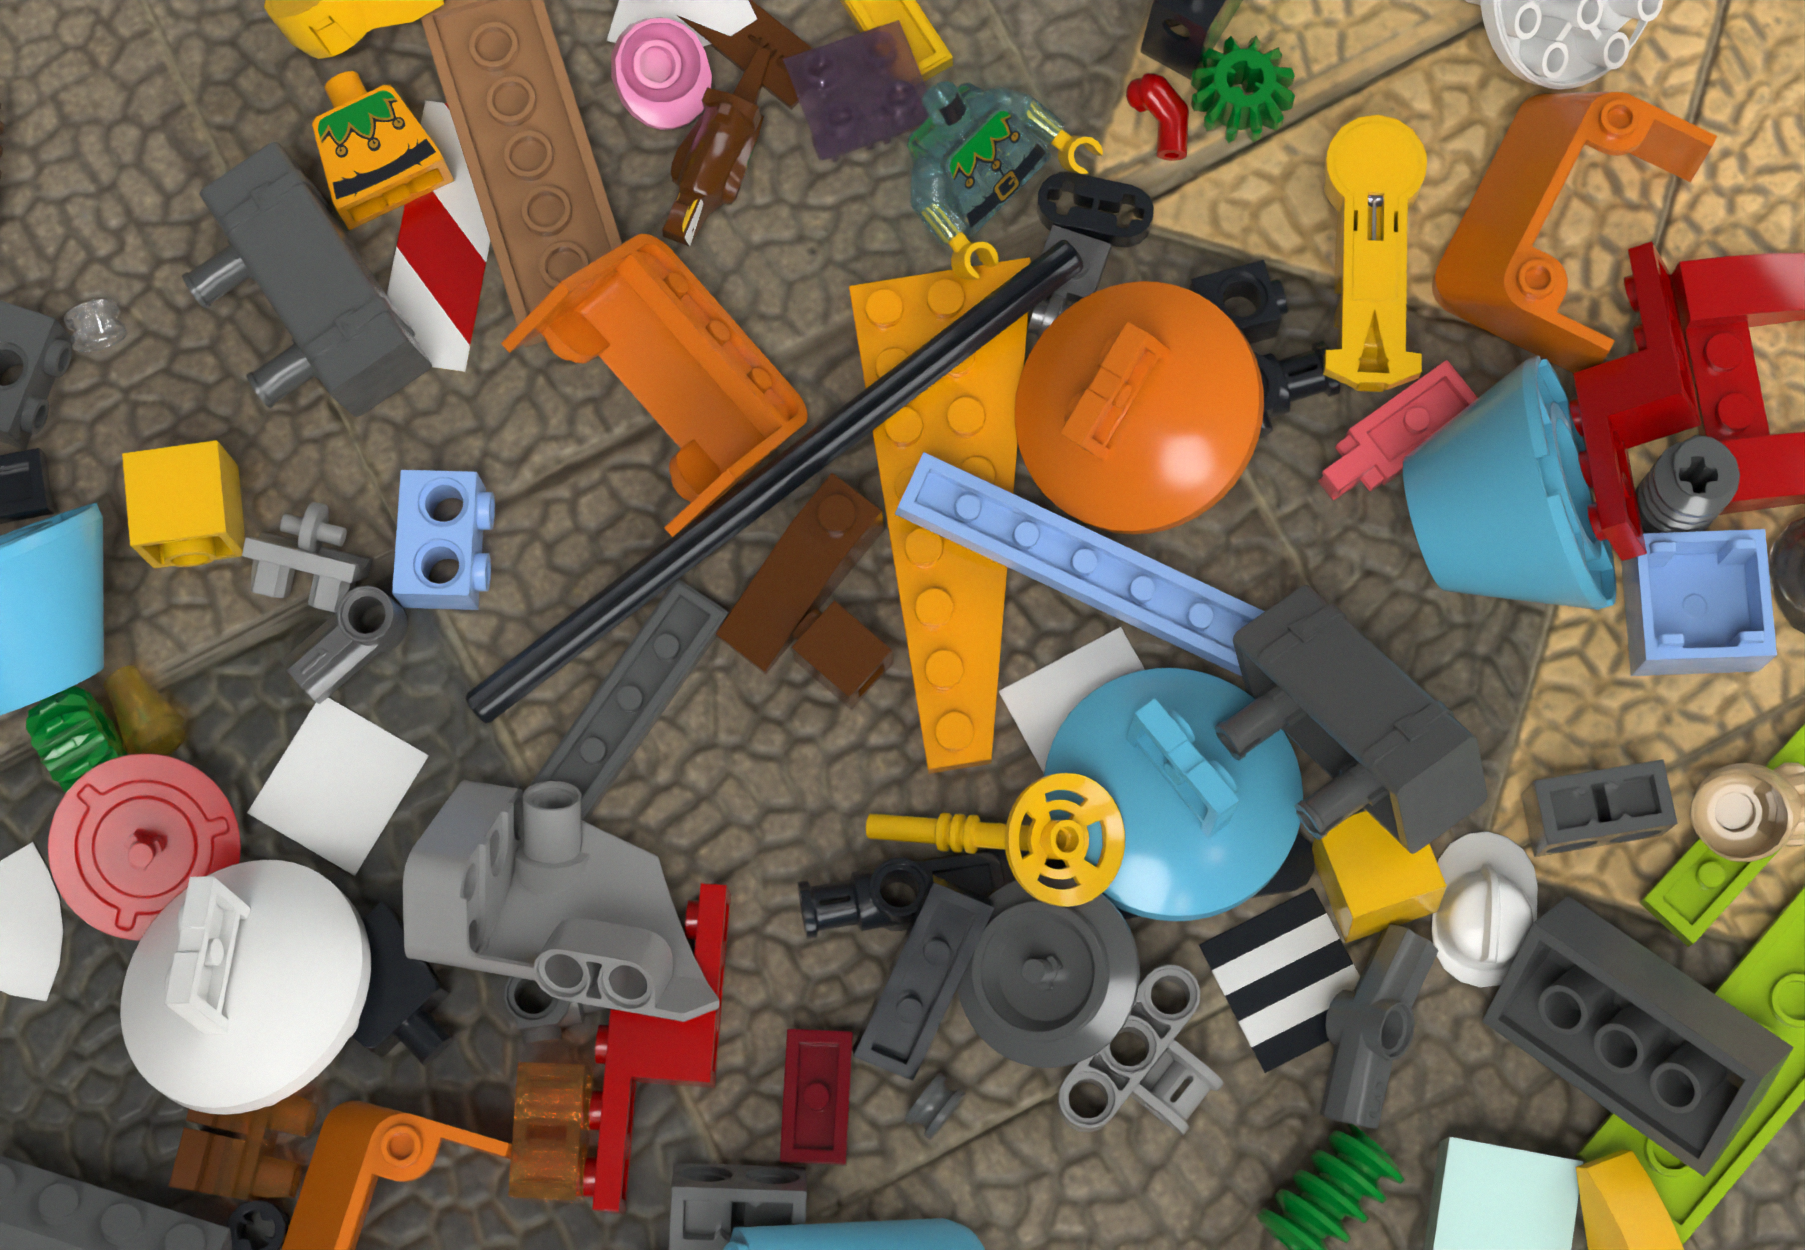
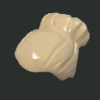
M1737 763L1711 772L1698 786L1692 799L1689 815L1696 834L1717 855L1736 862H1752L1771 856L1784 845L1787 847L1804 845L1805 766L1799 763H1783L1774 770H1771L1762 765Z

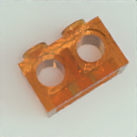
M518 1062L509 1198L526 1202L585 1204L583 1175L589 1148V1109L594 1072L587 1066Z

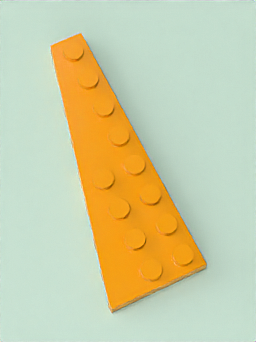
M1030 257L998 262L997 266L987 267L985 265L972 266L980 276V279L974 280L960 278L952 269L849 286L865 389L1031 263ZM1028 312L872 431L928 774L987 765L992 762L1008 567L895 515V512L923 452L1014 494L1018 446L1015 429V401L1020 376L1024 368Z

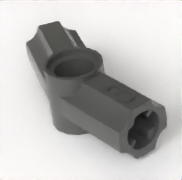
M1390 924L1388 929H1383L1355 989L1342 990L1330 1003L1326 1016L1327 1037L1335 1047L1320 1110V1115H1323V1117L1378 1129L1393 1060H1398L1405 1054L1414 1035L1415 1021L1411 1007L1438 953V949L1429 939L1419 936L1409 928Z

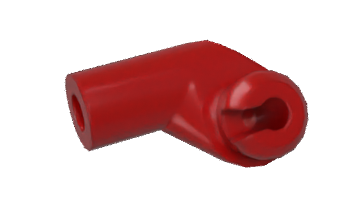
M1146 73L1142 78L1132 80L1126 90V98L1129 105L1138 112L1149 110L1158 121L1157 157L1167 161L1185 159L1187 157L1189 118L1187 103L1164 76Z

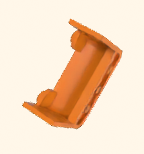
M1624 92L1542 93L1528 98L1520 106L1436 269L1432 280V292L1435 300L1445 311L1537 356L1539 355L1541 358L1547 359L1549 362L1572 373L1602 364L1615 340L1557 312L1568 288L1566 271L1556 258L1533 247L1548 214L1584 144L1604 154L1613 156L1630 153L1691 183L1711 150L1717 135Z
M649 234L634 236L561 281L501 343L510 353L541 333L553 353L564 360L583 364L599 356L680 447V450L669 462L672 484L676 492L682 498L689 501L690 504L664 527L672 537L720 500L807 422V409L797 391L672 249L657 237Z
M347 1101L339 1104L329 1112L323 1122L281 1250H355L379 1176L398 1182H410L421 1178L434 1165L442 1140L520 1163L523 1150L503 1141L371 1103Z

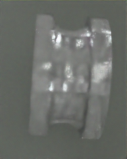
M112 299L92 300L72 308L65 314L64 321L67 329L75 331L70 338L74 350L79 352L99 351L119 343L126 337L128 333L125 324L116 320L121 313L116 301Z

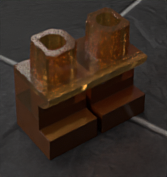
M293 1093L275 1105L244 1113L209 1114L188 1109L186 1121L243 1134L247 1137L246 1140H239L184 1127L169 1187L252 1202L254 1200H262V1197L270 1199H295L302 1176L303 1164L273 1158V1153L279 1132L305 1138L310 1137L318 1112V1104Z

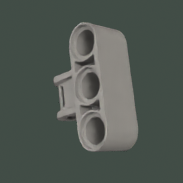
M1164 965L1154 969L1139 985L1132 1012L1119 1034L1131 1032L1138 1035L1144 1041L1146 1046V1058L1144 1061L1135 1066H1124L1112 1057L1110 1044H1108L1097 1054L1077 1063L1065 1078L1058 1093L1057 1108L1061 1119L1068 1127L1078 1132L1087 1133L1100 1130L1110 1122L1130 1096L1180 1135H1184L1189 1129L1187 1119L1210 1090L1219 1091L1223 1086L1224 1082L1215 1072L1174 1040L1189 1022L1200 1003V988L1196 978L1190 971L1177 965ZM1164 981L1178 984L1184 990L1187 998L1185 1009L1173 1015L1158 1011L1152 1003L1151 989L1156 984ZM1185 1079L1190 1080L1189 1086L1177 1101L1171 1102V1096ZM1082 1083H1090L1099 1087L1106 1099L1104 1112L1091 1119L1076 1115L1069 1104V1093L1075 1086Z

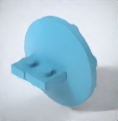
M1155 668L1137 671L1116 678L1094 690L1069 713L1060 726L1047 757L1044 776L1056 773H1074L1096 781L1111 795L1122 816L1125 829L1123 860L1116 877L1109 887L1101 893L1115 907L1141 917L1164 921H1192L1212 917L1229 911L1256 895L1276 875L1286 860L1296 839L1301 822L1296 814L1297 809L1294 807L1299 801H1303V786L1298 761L1291 743L1281 729L1249 751L1241 760L1238 761L1232 757L1218 739L1215 726L1220 722L1226 721L1255 700L1237 686L1221 678L1189 669ZM1055 790L1045 794L1046 802L1050 800H1068L1080 805L1084 798L1076 793L1066 790ZM1062 810L1049 812L1051 820H1068L1071 816ZM1099 821L1087 826L1089 846L1084 860L1095 867L1102 850V829Z

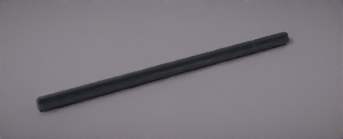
M1066 240L1057 242L702 513L674 537L668 539L474 687L465 697L474 714L484 723L492 722L1081 272L1084 267L1083 260L1077 250Z

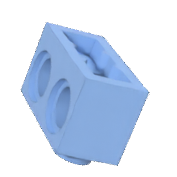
M401 470L392 594L403 608L478 610L479 591H489L491 559L489 553H482L483 530H492L494 526L495 499L493 492H486V488L477 472ZM449 498H457L463 501L461 512L453 520L440 522L433 519L434 510L441 501ZM443 559H454L459 562L458 572L450 581L442 584L429 581L430 571L437 562Z

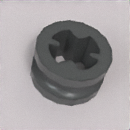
M940 1073L924 1090L904 1119L910 1125L913 1123L922 1124L925 1128L924 1136L929 1140L938 1133L966 1095L960 1088L955 1091L949 1090L945 1085L946 1077Z

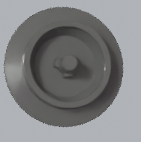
M1039 875L1037 880L1053 889H1067L1077 885L1074 879L1071 878L1063 880L1050 879ZM1017 880L1001 887L988 897L993 900L994 910L957 987L966 1017L977 1034L991 1048L1004 1057L1020 1064L1039 1068H1056L1076 1064L1092 1057L1110 1044L1126 1024L1136 1001L1140 978L1139 958L1135 940L1127 922L1115 905L1103 894L1087 903L1067 907L1049 905L1035 899L1022 888Z

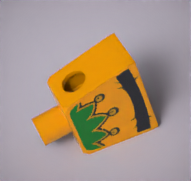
M355 71L337 74L327 81L324 89L333 109L316 116L312 121V127L332 202L349 231L454 181L441 152L391 85H382L367 92L358 73Z

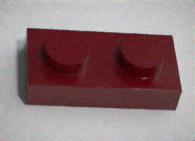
M787 1029L780 1163L847 1166L853 1032Z

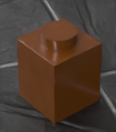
M835 600L823 613L818 608L813 609L800 622L792 634V637L797 641L791 647L795 662L851 710L894 664L892 649Z

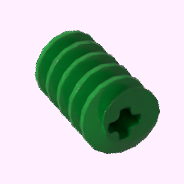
M1347 1124L1354 1137L1337 1130L1328 1136L1329 1143L1336 1157L1321 1150H1316L1310 1156L1311 1162L1319 1176L1301 1169L1293 1174V1181L1300 1196L1284 1189H1280L1274 1195L1283 1214L1282 1216L1264 1208L1256 1215L1258 1222L1286 1250H1329L1324 1241L1327 1236L1348 1243L1351 1237L1342 1219L1348 1216L1365 1224L1369 1217L1360 1202L1361 1198L1365 1196L1383 1204L1387 1198L1378 1180L1384 1177L1398 1184L1405 1180L1390 1156L1355 1125Z

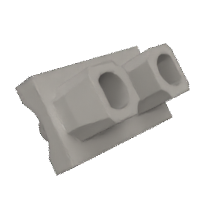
M317 502L309 504L304 517L287 513L283 515L280 531L299 536L298 540L263 532L258 539L246 537L242 553L243 557L253 559L251 571L252 592L270 597L286 598L291 593L295 569L312 573L314 576L308 605L334 613L337 612L339 603L346 593L355 588L356 582L369 577L372 559L322 546L323 542L342 547L346 539L347 530L343 527L328 524V506Z

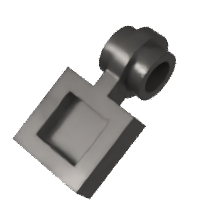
M1052 225L1042 254L1060 240H1066L1077 250L1083 260L1084 267L1081 272L1051 294L1050 300L1045 298L1034 307L1028 327L1029 333L1038 335L1039 339L1049 325L1070 307L1065 305L1067 300L1076 303L1097 291L1110 255V243Z

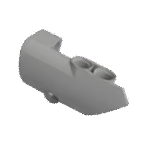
M463 780L412 848L403 876L404 948L407 958L534 980L543 991L560 1000L683 1022L719 1008L720 1000L706 981L682 929L667 887L659 857L581 820L582 794L572 784L561 781L539 782L529 786L523 793L522 789Z

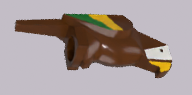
M758 46L733 94L707 87L701 100L705 113L699 118L678 147L672 161V182L679 186V192L662 229L663 237L690 247L708 215L723 204L732 205L736 200L764 118L760 114L757 101L772 54L771 50Z

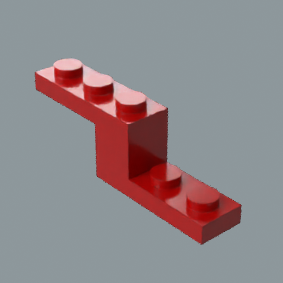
M1652 241L1628 249L1632 275L1624 277V286L1630 305L1635 313L1640 312L1642 324L1633 327L1638 352L1573 373L1578 398L1569 401L1573 423L1578 434L1581 437L1585 436L1587 450L1578 453L1580 468L1590 489L1594 488L1596 502L1587 506L1589 520L1596 538L1599 541L1608 539L1621 561L1647 554L1628 449L1701 426L1672 277Z
M700 883L699 900H688L685 920V936L687 939H696L694 957L706 981L720 1000L719 1008L684 1022L610 1009L609 1025L599 1024L595 1062L596 1064H605L603 1091L593 1090L591 1095L589 1129L598 1130L599 1139L597 1157H587L585 1161L583 1196L593 1197L592 1210L599 1213L626 1214L637 1083L715 1088L731 893L727 885Z

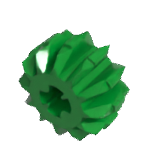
M1257 35L1250 39L1247 49H1240L1237 41L1232 36L1225 40L1223 53L1208 48L1203 54L1202 64L1204 68H1196L1192 73L1191 85L1198 90L1192 95V109L1194 111L1207 112L1203 123L1206 131L1216 129L1222 124L1226 126L1225 139L1228 143L1236 139L1238 130H1245L1247 136L1254 143L1261 139L1262 125L1277 131L1282 126L1284 119L1281 111H1288L1293 107L1295 94L1288 87L1293 84L1294 72L1292 68L1278 67L1282 58L1279 47L1265 54L1260 53V40ZM1241 84L1246 93H1253L1251 95H1244L1240 87H1233V85Z
M74 685L40 700V704L28 710L26 730L31 736V745L40 756V763L46 766L52 780L59 782L64 792H67L79 778L97 765L116 757L128 755L122 746L123 739L117 733L114 722L106 715L102 704H98L92 694Z

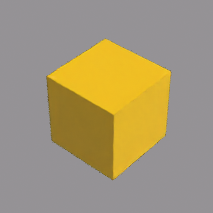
M218 440L122 453L130 546L154 569L169 566L191 567L204 565L214 560L242 556L245 530L239 468Z
M1367 811L1351 815L1329 831L1321 840L1314 838L1312 852L1314 854L1315 866L1345 943L1383 931V929H1388L1390 924L1401 925L1438 912L1447 885L1430 843L1418 852L1410 853Z

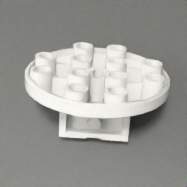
M1465 0L1468 3L1481 5L1487 36L1492 48L1506 68L1526 82L1552 89H1572L1584 86L1605 75L1611 69H1617L1622 66L1627 59L1629 50L1638 40L1648 21L1657 17L1663 5V0ZM1630 19H1638L1637 26L1630 40H1628L1624 33L1617 32Z
M281 860L248 861L226 867L205 877H190L188 888L174 898L151 923L141 938L126 972L121 996L120 1018L125 1045L134 1065L148 1083L166 1097L184 1107L209 1114L244 1113L275 1105L306 1086L332 1062L358 1027L359 1018L367 997L371 973V952L364 923L351 901L331 881L320 873L293 862Z

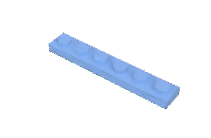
M923 452L895 515L1242 676L1233 644V637L1238 630L1265 611Z

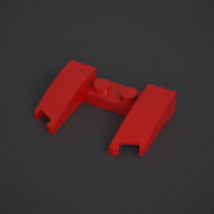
M1767 253L1679 261L1671 277L1701 420V426H1698L1699 435L1714 438L1727 446L1736 458L1740 472L1738 490L1719 515L1805 504V432L1770 435L1749 327L1805 320V253Z

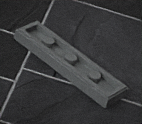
M676 580L548 758L530 786L545 781H561L572 784L582 794L581 820L586 822L717 637L716 633L729 615V612L681 580Z

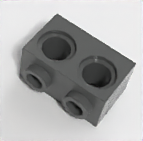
M1664 759L1535 780L1521 794L1534 857L1659 837L1678 824Z
M673 1163L669 1250H723L726 1244L730 1242L734 1227L805 1224L807 1200L806 1167Z

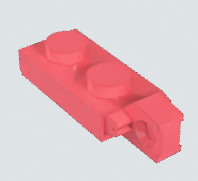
M1444 361L1351 427L1345 438L1335 447L1342 458L1322 471L1323 477L1318 480V483L1333 501L1354 488L1361 481L1370 492L1381 484L1383 486L1403 473V460L1407 454L1478 397L1449 361Z

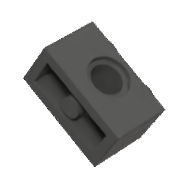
M1 300L0 381L4 372L12 366L23 365V372L20 378L13 384L0 386V442L26 450L32 434H38L47 420L49 412L47 398L55 378L62 377L70 364L72 357V345L70 342L72 337L55 318Z

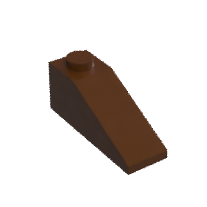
M831 473L792 520L717 631L716 636L766 675L795 640L792 634L800 622L813 609H820L884 531L882 510L835 474Z

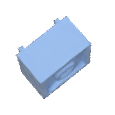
M1765 529L1643 533L1647 554L1621 561L1631 676L1759 672L1777 656Z

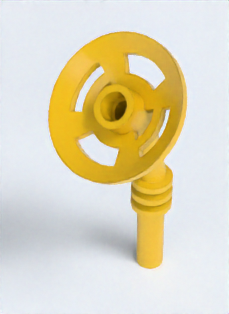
M1074 773L1051 774L1030 784L1016 799L1009 813L1007 823L981 822L978 815H969L966 819L964 814H955L952 818L950 813L945 812L941 813L938 818L870 813L866 821V835L868 839L936 844L939 851L946 852L951 848L953 852L960 853L965 849V852L968 854H975L978 848L1005 850L1010 869L1022 888L1035 899L1054 906H1077L1098 897L1116 877L1125 850V829L1117 804L1111 795L1096 781ZM1055 790H1066L1076 793L1084 798L1080 805L1068 800H1050L1046 802L1045 794ZM1062 810L1071 816L1068 820H1051L1049 812ZM1025 813L1032 819L1030 825H1021ZM1099 821L1102 829V850L1095 867L1084 860L1089 846L1087 826ZM1020 851H1029V854L1022 858ZM1046 859H1060L1064 861L1066 867L1053 869L1044 863ZM1039 875L1061 880L1073 878L1077 885L1067 889H1053L1037 880Z

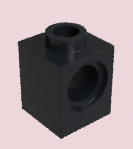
M1264 260L1192 278L1189 290L1215 304L1232 319L1242 331L1249 344L1275 338L1282 319L1281 315L1288 312L1282 283L1278 277L1269 278ZM1232 297H1243L1253 303L1256 311L1249 316H1236L1226 309L1224 302Z

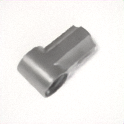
M368 585L356 587L347 592L342 598L337 612L283 658L281 662L299 686L315 702L321 704L378 653L388 652L401 643L408 628L407 615L401 605L379 588ZM373 606H384L386 616L382 626L373 633H362L360 621L366 610Z

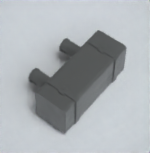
M278 142L268 144L200 191V197L227 236L229 246L191 272L183 274L182 278L186 286L200 305L207 309L211 306V303L251 277L253 281L257 282L293 338L291 340L294 344L254 372L251 371L246 374L250 385L267 407L272 408L276 402L315 376L322 382L333 399L353 416L359 417L432 367V363L414 338L415 332L408 321L395 309L332 214L333 208L325 196L315 187L301 166Z
M1301 586L1235 633L1233 644L1246 693L1255 700L1226 721L1215 726L1216 735L1232 757L1239 761L1249 751L1281 729L1333 778L1332 781L1304 801L1301 800L1294 805L1301 823L1316 839L1321 840L1333 828L1361 808H1364L1407 851L1413 854L1479 808L1486 801L1487 790L1477 738L1454 718L1452 710L1442 701H1435L1347 621L1346 615L1337 606L1328 604L1310 586Z

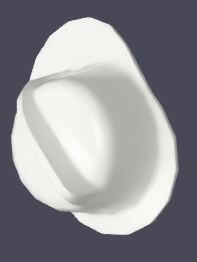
M1491 832L1470 833L1450 843L1438 859L1437 863L1447 887L1438 912L1432 914L1433 945L1438 949L1436 956L1441 965L1457 980L1477 987L1497 986L1502 984L1528 932L1537 920L1538 886L1534 866L1525 851L1508 837Z

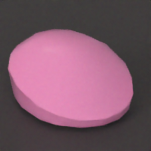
M663 17L639 20L630 24L619 35L611 53V78L621 103L633 117L646 126L659 130L677 129L689 125L703 113L704 108L701 100L707 87L711 88L712 74L702 44L696 34L684 24Z

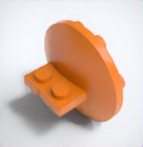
M1149 281L1122 283L1104 288L1080 299L1060 314L1040 336L1026 360L1020 376L1015 401V429L1021 456L1034 482L1045 496L1064 512L1089 526L1119 534H1149L1180 526L1213 507L1228 493L1245 471L1257 445L1263 421L1264 390L1261 372L1254 352L1242 331L1232 319L1203 296L1173 284Z

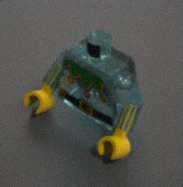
M939 82L925 92L922 103L929 117L909 135L907 147L913 161L910 203L914 212L941 246L944 247L948 244L952 248L951 267L954 273L966 280L980 279L979 274L972 268L970 263L972 252L974 251L978 255L979 260L987 267L997 266L998 254L991 244L986 242H970L965 234L972 238L1052 157L1047 149L1050 143L1058 149V159L1061 166L1069 172L1088 174V171L1075 162L1074 152L1076 148L1083 144L1094 155L1102 156V146L1092 137L1070 136L1062 129L1066 123L1031 95L1001 86H993L984 91L970 82L961 84L958 88L952 82Z

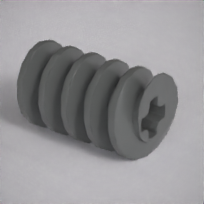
M1695 435L1683 442L1674 444L1662 453L1635 490L1642 529L1645 533L1705 531L1711 525L1713 520L1730 503L1738 490L1740 472L1737 460L1727 446L1714 438Z

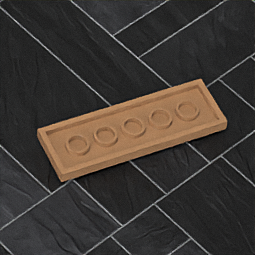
M444 0V5L421 17V21L518 326L561 281L617 248L622 242L544 1ZM540 333L526 342L524 346L529 347L544 342L546 339Z

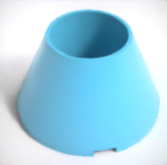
M1539 355L1522 362L1404 457L1403 481L1407 505L1423 558L1434 581L1441 590L1599 610L1614 605L1616 600V574L1612 547L1608 539L1599 541L1593 532L1587 509L1588 504L1594 503L1593 494L1585 482L1578 459V453L1587 449L1583 437L1578 434L1570 413L1568 397L1555 370L1547 359L1541 360Z
M97 503L84 505L0 535V715H3L70 688L92 677L104 668L103 515H101Z

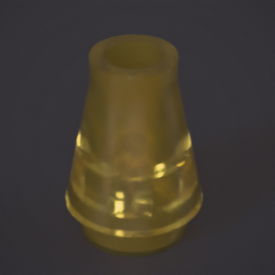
M130 665L119 668L105 679L103 687L110 697L126 750L129 753H153L169 756L183 744L186 738L182 728L184 724L183 716L143 678L136 666Z

